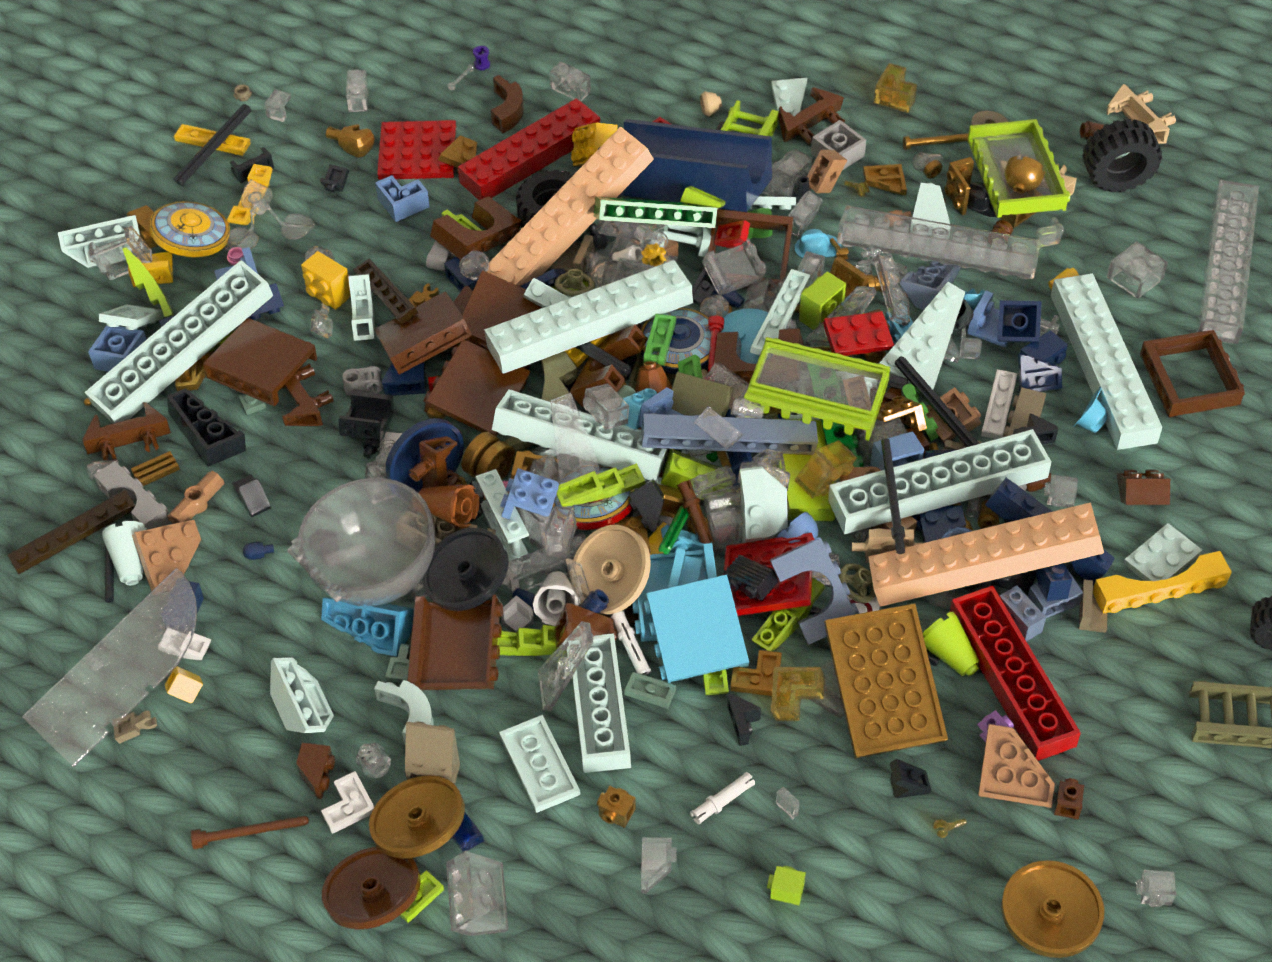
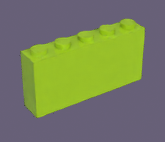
M811 420L816 421L818 444L815 454L771 453L775 478L787 489L788 520L793 521L802 513L808 512L815 521H834L836 516L828 502L829 486L836 483L833 479V466L829 461L828 446H826L821 420Z

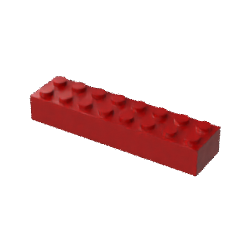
M576 98L458 166L459 183L478 200L488 196L493 198L573 151L574 142L572 135L575 128L592 123H600V117Z
M990 586L952 599L950 612H954L980 661L978 664L979 668L1008 718L1014 724L1013 727L1037 761L1077 747L1081 734L1080 730L995 588Z

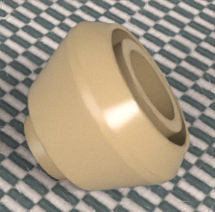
M704 91L700 95L701 108L705 116L710 117L719 111V107H722L721 98L716 93Z

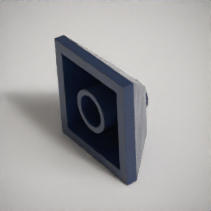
M1000 300L998 341L1040 342L1042 301Z

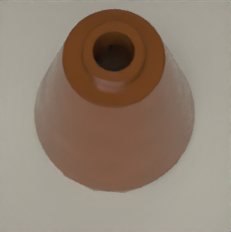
M469 484L425 487L420 490L416 497L420 509L458 528L469 527L471 525L469 524L470 520L476 518L479 510V495L475 494L473 490L476 488Z

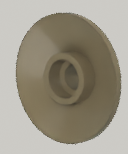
M994 111L978 112L971 120L972 126L1008 122L1003 115Z

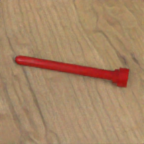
M721 316L709 317L707 326L711 332L707 380L713 382L716 381L713 368L717 333L722 332L725 321Z

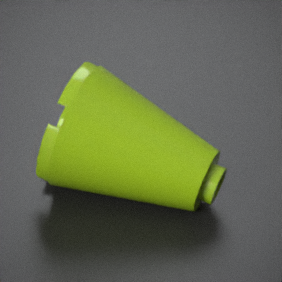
M952 611L946 614L949 617L945 621L942 618L938 619L923 632L925 646L927 650L961 676L967 674L970 677L979 669L977 665L980 661L957 616Z

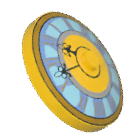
M180 201L166 204L153 213L150 220V234L153 240L168 252L185 257H204L215 254L226 246L229 240L230 226L227 219L216 209L197 202Z

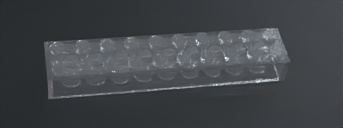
M1219 179L1214 196L1197 332L1214 330L1218 339H1221L1222 342L1238 345L1244 327L1259 186Z
M847 205L840 220L837 243L846 247L856 246L864 250H877L884 254L894 253L906 258L916 257L923 261L932 260L945 265L954 264L959 265L961 268L979 269L982 272L992 271L1004 276H1018L1021 279H1034L1042 242L1036 239Z

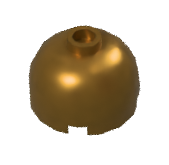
M1013 156L1007 162L1004 175L1007 184L1015 192L1023 193L1031 192L1039 187L1044 178L1045 170H1042L1043 165L1032 158L1023 156L1021 160L1017 159V156Z

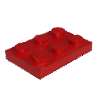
M883 311L824 318L823 326L832 353L849 356L888 351L894 346Z

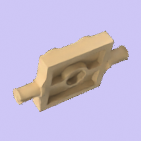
M869 529L868 538L865 543L852 542L851 544L852 552L865 551L866 563H869V556L896 550L891 529ZM905 529V548L922 544L915 543L914 530Z

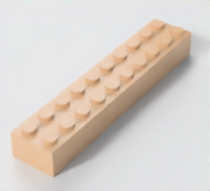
M620 126L483 270L519 287L531 281L533 277L537 278L544 274L597 219L594 217L595 196L617 198L651 163L653 157L648 148Z
M1090 502L906 547L904 554H897L896 550L869 556L874 592L881 607L1103 554L1104 551Z

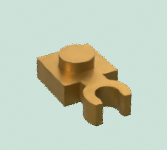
M428 283L423 287L422 293L416 291L409 301L417 307L439 295V289L436 287L433 291H430L431 287Z

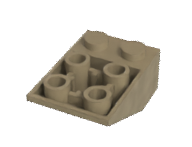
M419 721L415 723L407 722L405 743V773L407 780L419 776L433 775L446 778L455 784L460 761L454 728L446 725H427Z

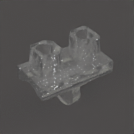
M640 224L633 234L634 237L641 241L639 246L643 249L647 244L654 245L657 243L659 247L663 248L668 244L667 235L659 232L664 229V224Z
M869 244L866 246V251L861 252V257H868V259L853 263V266L866 275H873L871 265L877 264L878 273L891 272L890 261L893 260V256L889 254L876 257L877 254H881V249H874V246Z

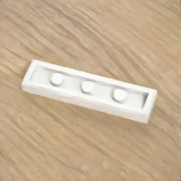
M997 369L981 436L993 439L1003 438L1018 373Z

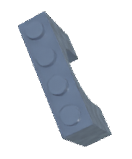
M820 537L770 559L780 582L810 570L824 574L830 582L831 598L827 606L820 612L798 621L808 645L827 637L824 625L825 620L860 614L856 604H851L847 597L851 593L846 582L841 583L838 577L841 571L837 562H832L828 555L832 551L827 540L822 541Z

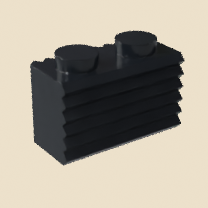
M738 555V558L727 567V570H724V575L728 577L730 589L742 591L747 597L751 599L756 598L760 601L779 582L773 569L742 555Z

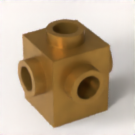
M609 786L606 793L602 792L597 801L599 817L609 824L615 823L625 828L636 809V798L622 788L616 789Z

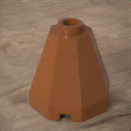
M649 361L639 368L635 388L636 393L646 388L655 390L657 394L665 388L672 390V386L660 364H656L655 361Z

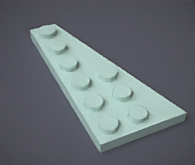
M947 282L880 362L885 366L891 367L890 374L906 378L894 363L900 356L905 357L927 384L934 389L965 291Z

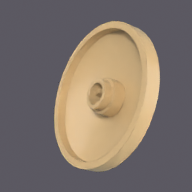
M622 525L605 526L590 534L578 548L571 566V585L578 597L579 603L582 605L591 591L600 589L608 596L609 603L607 608L599 612V614H614L629 607L640 596L649 577L651 560L646 542L637 532Z

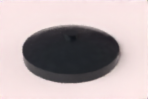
M467 528L450 534L440 541L427 557L422 572V583L425 592L436 605L446 610L463 611L479 606L492 597L502 585L509 565L507 550L494 533L482 528Z

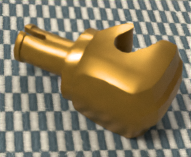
M359 124L345 126L342 130L329 127L326 130V138L338 141L339 146L345 152L355 157L365 156L372 149L375 142L372 131L367 128L360 130Z

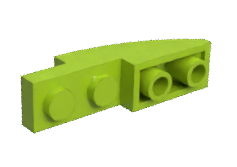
M812 577L811 605L773 611L752 638V642L766 651L773 652L799 627L798 621L810 614L812 605L825 590V585Z

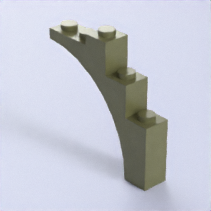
M563 351L539 360L545 379L541 399L564 407H573L572 396L564 385L572 384L578 377L577 368L567 353ZM513 436L504 441L514 448L515 456L517 451L523 452L531 446L538 445L532 442L521 441Z

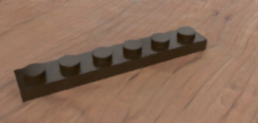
M370 258L353 269L356 275L369 274L371 291L401 324L411 320L413 316L418 314L415 306Z
M124 490L8 554V557L18 574H21L131 513L135 504L127 491Z

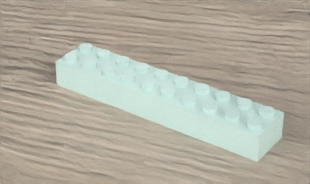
M240 260L85 391L86 396L92 405L113 424L129 420L144 407L143 403L146 402L148 404L273 296L268 282Z
M675 260L484 329L487 347L504 374L625 329L631 325L654 318L655 314H665L692 304V285Z
M1093 273L1054 279L1051 298L1093 395L1100 386L1102 387L1097 399L1107 411L1105 423L1116 449L1120 450L1158 443L1162 425Z
M1032 429L894 467L900 517L902 519L992 494L1006 477L1018 486L1048 478L1051 460ZM885 470L834 483L829 486L828 502L844 534L892 521Z

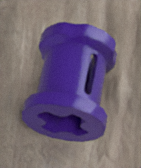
M486 46L475 47L473 49L475 57L474 67L477 70L488 69L490 67V61L488 60L489 49Z

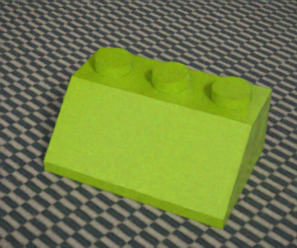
M669 449L661 484L678 489V484L690 480L697 498L719 507L728 497L731 490L728 470L675 449Z

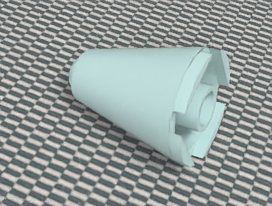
M137 521L122 522L123 526L118 527L112 524L102 532L104 543L120 581L126 585H135L143 578L144 569L132 535L135 532L147 530V527L145 528L143 523Z

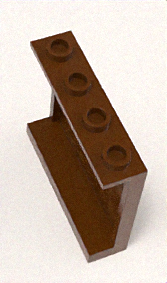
M482 270L462 315L472 333V336L465 340L489 351L484 329L539 310L542 307L523 297L526 289ZM531 364L525 365L523 368L529 370Z
M446 291L415 307L418 314L413 316L411 320L401 324L394 318L374 329L399 375L472 336L463 316Z
M247 318L203 364L208 379L275 407L279 402L278 391L308 359L316 361L317 355L314 344L264 325L259 321Z
M463 340L460 345H455L451 356H453L451 360H446L442 368L443 374L441 376L438 375L434 380L432 392L428 391L423 400L426 403L424 412L427 413L431 407L482 433L490 432L497 436L499 432L492 430L496 407L508 390L522 392L528 381L530 371L520 367L503 374L490 351L467 340Z
M493 595L492 601H485L479 606L463 611L446 610L434 602H428L425 596H416L407 681L417 686L420 690L494 689V683L498 680L496 659L500 658V647L497 643L498 638H501L502 635L499 617L503 616V604L499 602L497 596Z

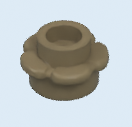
M241 84L234 89V98L239 101H246L252 95L247 85Z

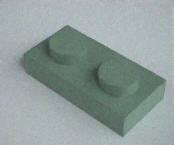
M632 672L625 688L626 696L667 709L676 692V685L636 672Z

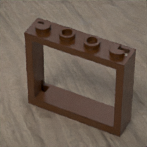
M717 209L715 228L711 229V241L707 257V264L713 268L717 249L714 240L719 225L746 220L750 223L749 228L786 231L780 279L724 274L721 282L729 283L733 288L743 286L751 290H760L761 288L768 289L771 292H780L778 287L782 288V286L779 284H784L783 280H786L793 217Z
M1214 330L1143 341L1140 357L1168 417L1241 404L1245 395L1244 385L1240 382L1237 370L1230 363L1229 354L1225 353L1222 341L1218 339ZM1207 349L1227 391L1179 399L1159 357Z

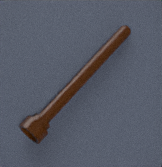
M299 816L212 832L202 831L201 829L191 830L193 850L204 848V845H208V842L304 826L309 823V818L307 816Z

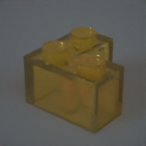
M891 63L887 65L875 86L874 103L909 113L915 103L917 84L905 81V67Z
M838 440L817 449L794 481L812 499L819 495L824 496L829 492V486L833 481L837 480L841 475H848L853 470V463L857 457Z
M774 667L771 712L776 721H799L801 699H824L825 675L821 667Z

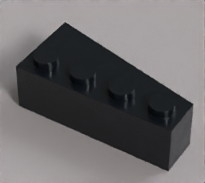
M186 388L167 396L169 415L207 467L246 451L245 434L240 430H235L229 421L221 419L216 411L204 406V402Z

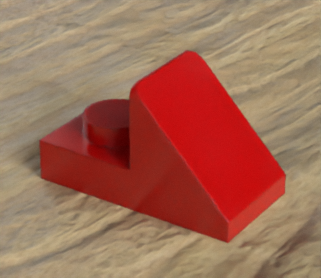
M742 220L719 225L714 244L736 250H744L750 223Z

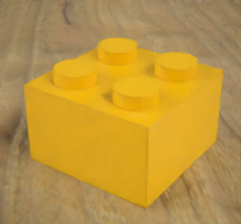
M319 251L301 264L305 289L311 297H316L324 305L330 306L335 310L351 297L348 271L344 266Z

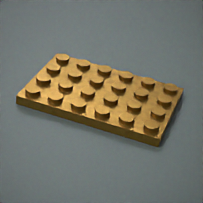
M916 604L824 621L855 758L948 740Z

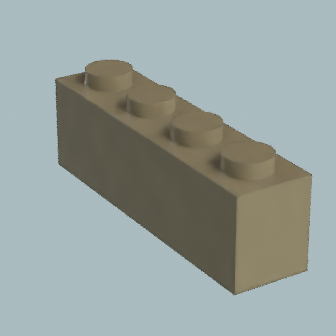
M1021 387L1020 394L1014 397L1012 407H1015V411L1011 410L1008 423H1011L1010 427L1006 426L1003 437L1013 435L1014 429L1027 427L1030 413L1041 417L1046 393Z

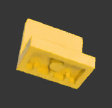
M171 252L135 256L158 284L173 283V255ZM128 266V272L130 275L133 287H136L131 271Z

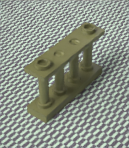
M1193 681L1189 697L1199 698L1200 722L1195 723L1191 733L1192 742L1272 748V728L1258 726L1256 703L1270 704L1272 718V686L1261 687ZM1208 699L1223 701L1224 724L1210 722ZM1232 701L1246 702L1248 726L1234 724Z

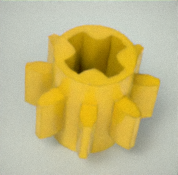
M657 243L654 245L647 244L644 251H641L643 255L641 261L644 265H648L649 268L659 266L666 261L664 257L666 251L663 247H659Z

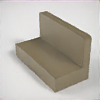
M1083 580L1081 587L1083 596L1079 607V630L1105 633L1107 630V613H1102L1093 595V581Z

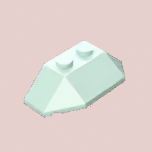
M136 215L58 232L63 253L85 267L91 268L126 260L122 248L126 247L131 252L140 236Z
M762 466L740 469L743 543L772 539L783 529L788 528L787 489Z
M273 658L271 660L270 695L286 730L301 733L325 732L334 715L318 681L306 669L299 666L294 658Z

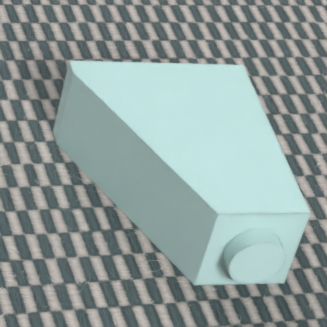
M921 183L910 232L949 239L951 225L941 187L933 183Z

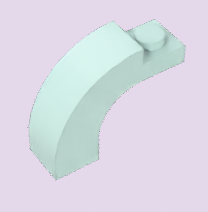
M369 274L348 276L352 302L351 321L354 341L374 339L375 322Z
M405 680L402 681L400 687L391 682H377L374 688L377 701L404 709L409 714L407 722L415 723L419 721L427 725H433L429 701L417 686ZM405 725V727H404V729H403V731H402L404 743H406V725Z

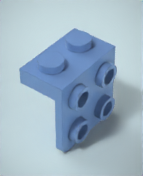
M518 468L514 479L509 478L505 490L509 492V495L504 494L500 507L504 508L501 517L510 520L514 506L542 516H549L559 483Z

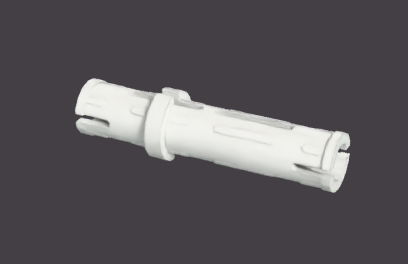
M624 611L614 613L611 618L618 631V639L623 642L636 672L647 676L652 671L635 638L636 632L634 628L630 627Z
M745 772L741 777L714 796L707 797L706 802L690 812L691 817L696 816L693 820L697 824H701L712 814L721 812L723 806L755 785L754 779L749 781L752 776Z

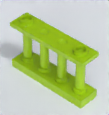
M737 100L734 106L730 107L728 117L721 130L773 136L778 127L779 111L771 110L769 116L766 117L740 111V101ZM739 118L762 124L763 127L758 130L736 124V121Z

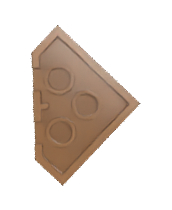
M194 520L138 531L132 535L153 597L171 593L177 580L182 579L201 541Z
M988 724L978 796L1051 808L1055 783L1013 727Z

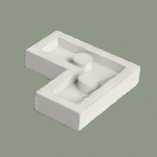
M356 771L334 781L342 801L321 810L332 834L371 816L374 805Z

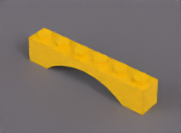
M1217 551L1200 555L1189 569L1165 580L1139 581L1119 575L1096 579L1093 595L1102 613H1116L1122 609L1137 608L1151 602L1158 603L1168 598H1180L1185 594L1201 593L1211 588H1222L1227 585L1232 571L1222 553Z

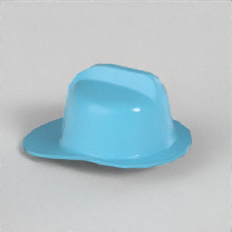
M809 229L796 242L795 252L804 259L828 258L836 256V250L830 243V239L834 238L840 248L841 243L836 237L825 234L821 230Z
M1101 386L1089 401L1081 418L1076 422L1077 425L1091 432H1097L1107 420V411L1097 399L1102 389Z

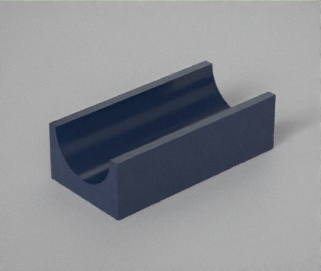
M632 119L624 121V130L648 148L653 160L620 194L622 196L680 202L685 188L693 186L725 200V205L718 209L747 212L772 180V136Z

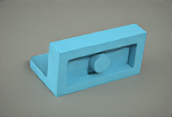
M677 548L668 588L697 582L699 580L702 559L685 556L686 550Z

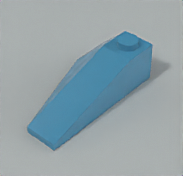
M328 597L323 598L321 620L339 631L353 636L354 640L359 643H365L376 653L397 657L401 644H406L412 632L414 608Z

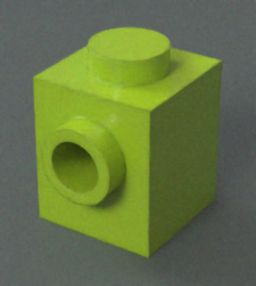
M776 866L775 874L769 875L767 889H771L770 899L800 905L806 872L797 871L790 866Z

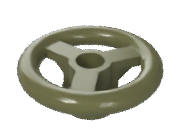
M570 269L567 273L556 278L555 287L564 295L577 296L593 290L595 282L590 276L583 274V271ZM583 280L588 282V287L583 284ZM566 288L578 289V291L568 290Z
M855 563L846 564L840 569L839 579L841 583L848 582L852 584L859 594L857 595L849 588L851 594L848 597L859 603L871 602L876 597L871 572L868 569ZM849 570L857 571L854 575L846 574ZM870 585V594L867 596L866 588Z

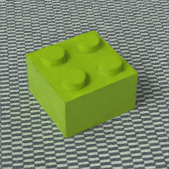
M828 271L821 277H817L814 283L808 288H804L801 293L799 321L815 332H820L824 328V318L837 317L844 311L846 283Z

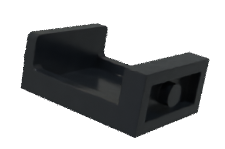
M353 390L350 395L351 406L346 416H340L338 419L339 435L381 441L394 414L393 395Z

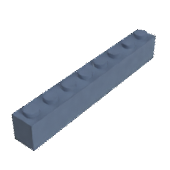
M650 413L643 414L641 425L642 448L814 455L818 444L816 421L805 424L802 420Z

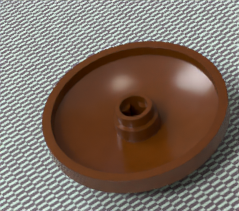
M378 847L363 849L351 854L332 869L324 882L322 902L328 916L338 925L350 929L374 928L394 920L410 907L418 895L421 877L417 864L413 858H395L383 853Z

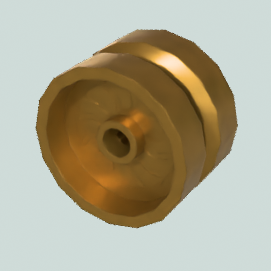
M483 432L476 436L467 447L462 457V470L476 478L475 476L496 469L501 480H503L512 467L515 450L490 432Z

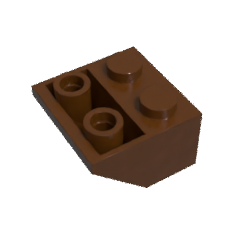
M1125 469L1124 473H1117L1121 502L1125 505H1170L1171 479L1156 469H1146L1145 473H1140L1133 469Z

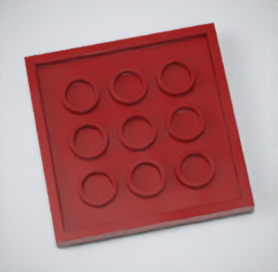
M456 120L382 122L377 172L378 180L385 179L391 175L395 179L454 178V166L441 162L438 158L456 140Z
M806 533L794 538L780 537L727 545L724 570H727V567L738 558V555L773 569L770 559L814 540L812 533ZM792 540H800V541H798V542L788 543L789 541H792ZM804 571L786 580L779 581L762 601L756 598L751 599L742 591H733L731 589L737 616L810 606L812 571Z

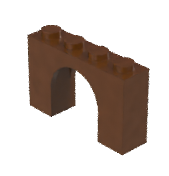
M488 196L475 202L472 218L487 230L476 231L468 229L447 214L433 220L430 236L464 262L511 240L520 231L521 220Z
M634 324L608 335L598 347L622 361L625 358L640 353L648 338ZM590 357L569 393L581 407L616 394L625 379L612 364L605 366Z
M800 329L779 330L778 339L790 343H798L803 346ZM738 332L717 333L713 368L716 383L747 385L751 381L756 364L746 363L740 359L742 344ZM773 355L765 362L758 383L799 382L801 361Z

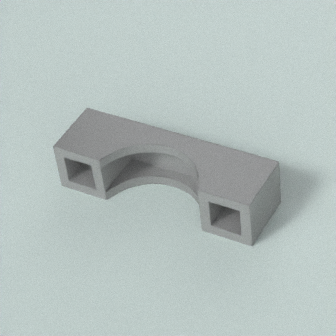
M114 461L94 475L98 488L109 499L124 490L127 491L130 498L136 501V505L131 512L134 521L143 523L147 530L166 526L170 523L167 517L169 512L162 502L158 503L151 491H145L141 482L137 478L133 479L125 466L121 467Z

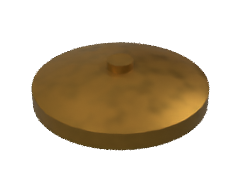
M426 775L408 779L390 789L375 805L369 821L371 837L383 853L395 858H415L426 855L444 845L459 829L465 813L464 800L456 785L446 778Z
M1058 861L1030 863L1012 875L1003 892L1001 910L1008 931L1023 947L1036 954L1052 958L1073 956L1087 949L1100 933L1104 920V904L1101 894L1087 875L1071 865Z

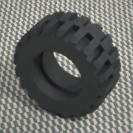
M1124 119L1123 121H1113L1110 125H1104L1101 130H1096L1094 136H1090L1087 140L1082 157L1089 177L1096 187L1104 191L1108 190L1109 192H1125L1126 189L1132 190L1139 184L1143 185L1148 178L1151 179L1154 176V171L1157 172L1162 161V151L1152 128L1148 124L1135 119L1133 121L1131 119ZM1129 153L1124 157L1115 159L1122 154Z
M553 169V171L544 170L542 173L537 172L533 174L531 178L528 177L520 185L516 193L517 217L521 220L520 226L522 228L573 176L570 172H560L557 169Z

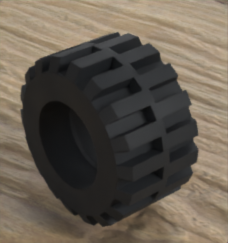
M1272 596L1269 598L1264 597L1261 601L1255 603L1252 607L1250 624L1251 639L1257 645H1261L1264 649H1270V651H1272Z

